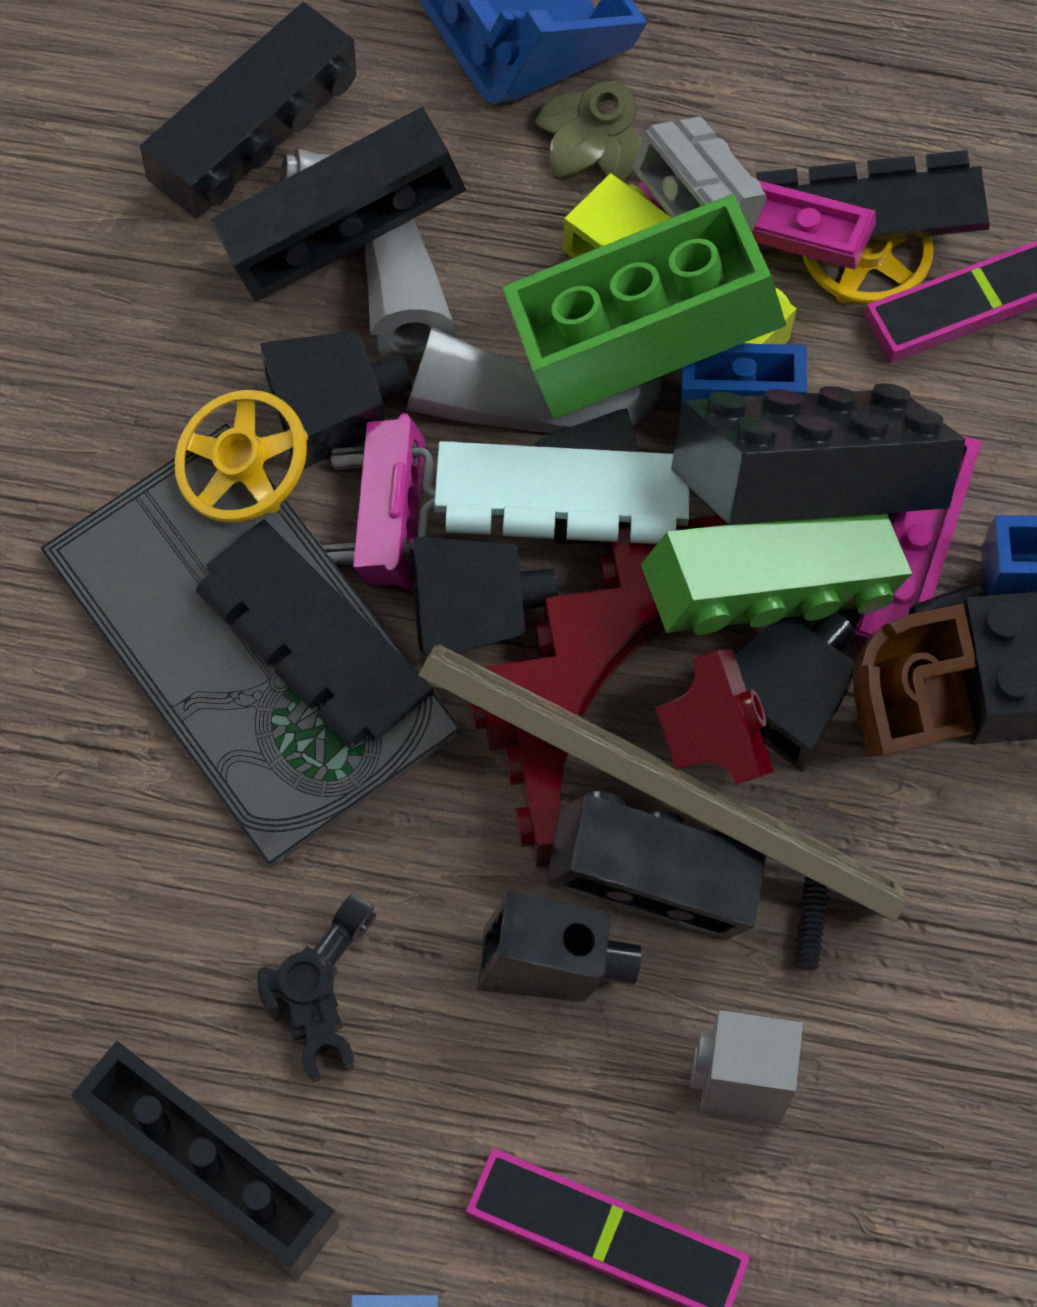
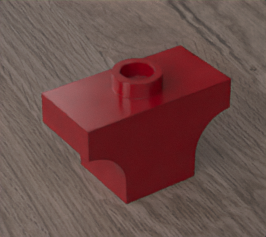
M716 650L694 658L695 675L688 691L674 701L655 707L676 770L702 762H710L727 770L736 785L774 773L759 729L766 726L763 706L754 689L746 691L733 650Z

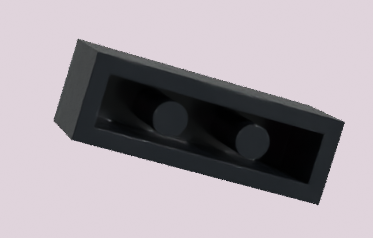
M594 791L585 793L560 810L546 885L726 941L755 927L766 855L718 830L705 832L686 826L684 818L677 814L665 811L646 813L625 806V800L620 796L608 792Z

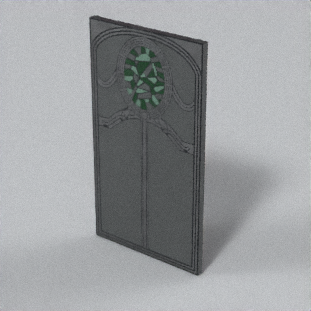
M226 423L208 435V437L218 438L220 434L231 428ZM186 450V478L193 493L199 496L217 471V468L212 460ZM174 458L53 540H50L40 549L268 866L272 868L276 864L283 862L284 858L444 745L454 741L462 733V729L433 692L379 740L375 741L368 734L357 745L348 748L318 717L320 709L333 697L329 694V697L318 706L310 709L275 673L277 666L290 653L287 651L277 662L267 665L233 630L237 620L248 611L245 609L236 619L226 623L196 593L198 584L210 574L207 570V564L262 519H265L414 669L415 667L286 500L280 504V509L276 513H267L247 522L223 523L211 520L192 508L181 494L175 477ZM267 476L273 490L275 491L277 488ZM235 482L212 507L222 510H239L253 506L258 501L242 482Z

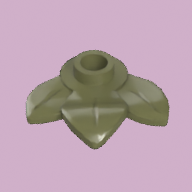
M612 80L601 81L589 87L585 93L564 92L548 100L535 119V124L540 129L554 135L549 153L553 175L557 179L578 174L593 167L596 163L599 164L606 176L612 173L624 183L631 177L634 172L632 165L640 147L641 139L633 127L637 116L636 99L626 85ZM603 101H615L618 104L615 112L608 115L598 112L597 108Z

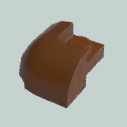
M963 604L902 616L883 625L866 639L853 663V694L867 757L886 755L976 733L963 670L977 667Z

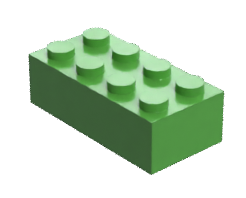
M734 193L503 286L532 371L553 419L787 326L772 276Z

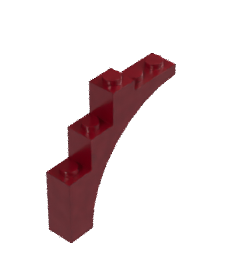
M719 515L689 519L688 526L676 525V530L729 524ZM630 528L618 529V541L608 542L607 554L598 555L602 590L545 598L544 621L534 623L539 659L485 666V668L584 718L606 681L638 648L665 630L641 564L657 544L630 543ZM470 703L474 730L486 728L489 750L505 748L510 786L522 785L525 807L515 808L520 846L532 845L536 867L550 865L561 810L560 795L564 767L569 753Z

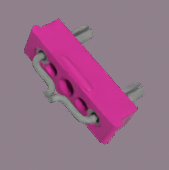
M403 413L395 420L367 422L365 446L335 448L331 452V464L335 470L363 468L356 543L324 545L322 548L336 566L353 565L354 569L369 587L399 585L403 590L411 587L408 542L412 538H416L417 534L418 537H428L429 515L434 509L436 489L432 487L433 456L425 449V438L408 414ZM423 476V489L425 493L433 499L428 501L423 506L420 513L419 522L421 487Z

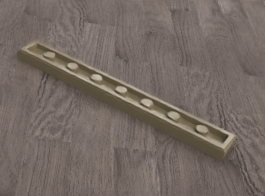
M440 644L434 646L418 675L895 922L907 903L899 881L682 769L676 770L675 766Z

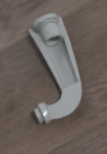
M296 149L294 156L284 155L280 168V182L332 154H316L307 150ZM412 219L365 244L370 335H376L379 352L390 358L403 354L406 361H421L432 327L454 337L456 330L438 277L415 220Z
M432 327L406 411L474 424L557 433L616 410L627 408L632 426H635L652 411L659 400L664 375L553 419L531 366L489 352Z

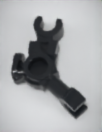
M354 891L342 903L332 920L331 927L313 950L306 946L302 952L289 956L281 963L278 971L266 967L260 968L258 971V993L267 1013L275 1020L280 1019L281 1012L277 1001L282 1000L290 1007L292 1016L288 1018L294 1041L302 1038L307 1039V1044L302 1053V1064L307 1076L313 1083L321 1080L316 1060L319 1054L325 1050L331 1049L340 1053L346 1070L354 1068L355 1058L350 1044L344 1037L334 1033V1031L343 1028L336 1008L339 1005L333 992L334 977L338 973L334 965L349 945L357 941L376 918V914L372 912L375 907Z

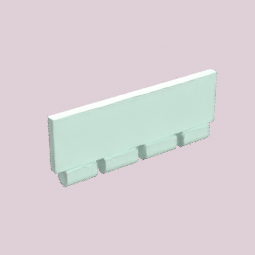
M439 441L434 512L446 513V533L490 535L491 515L504 516L503 536L554 539L555 519H567V540L617 542L619 522L631 523L630 543L657 544L667 531H676V525L688 526L689 486L671 470L673 454Z

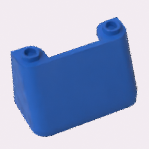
M419 0L479 94L486 102L492 104L519 100L630 50L648 23L632 0H601L596 8L590 0Z

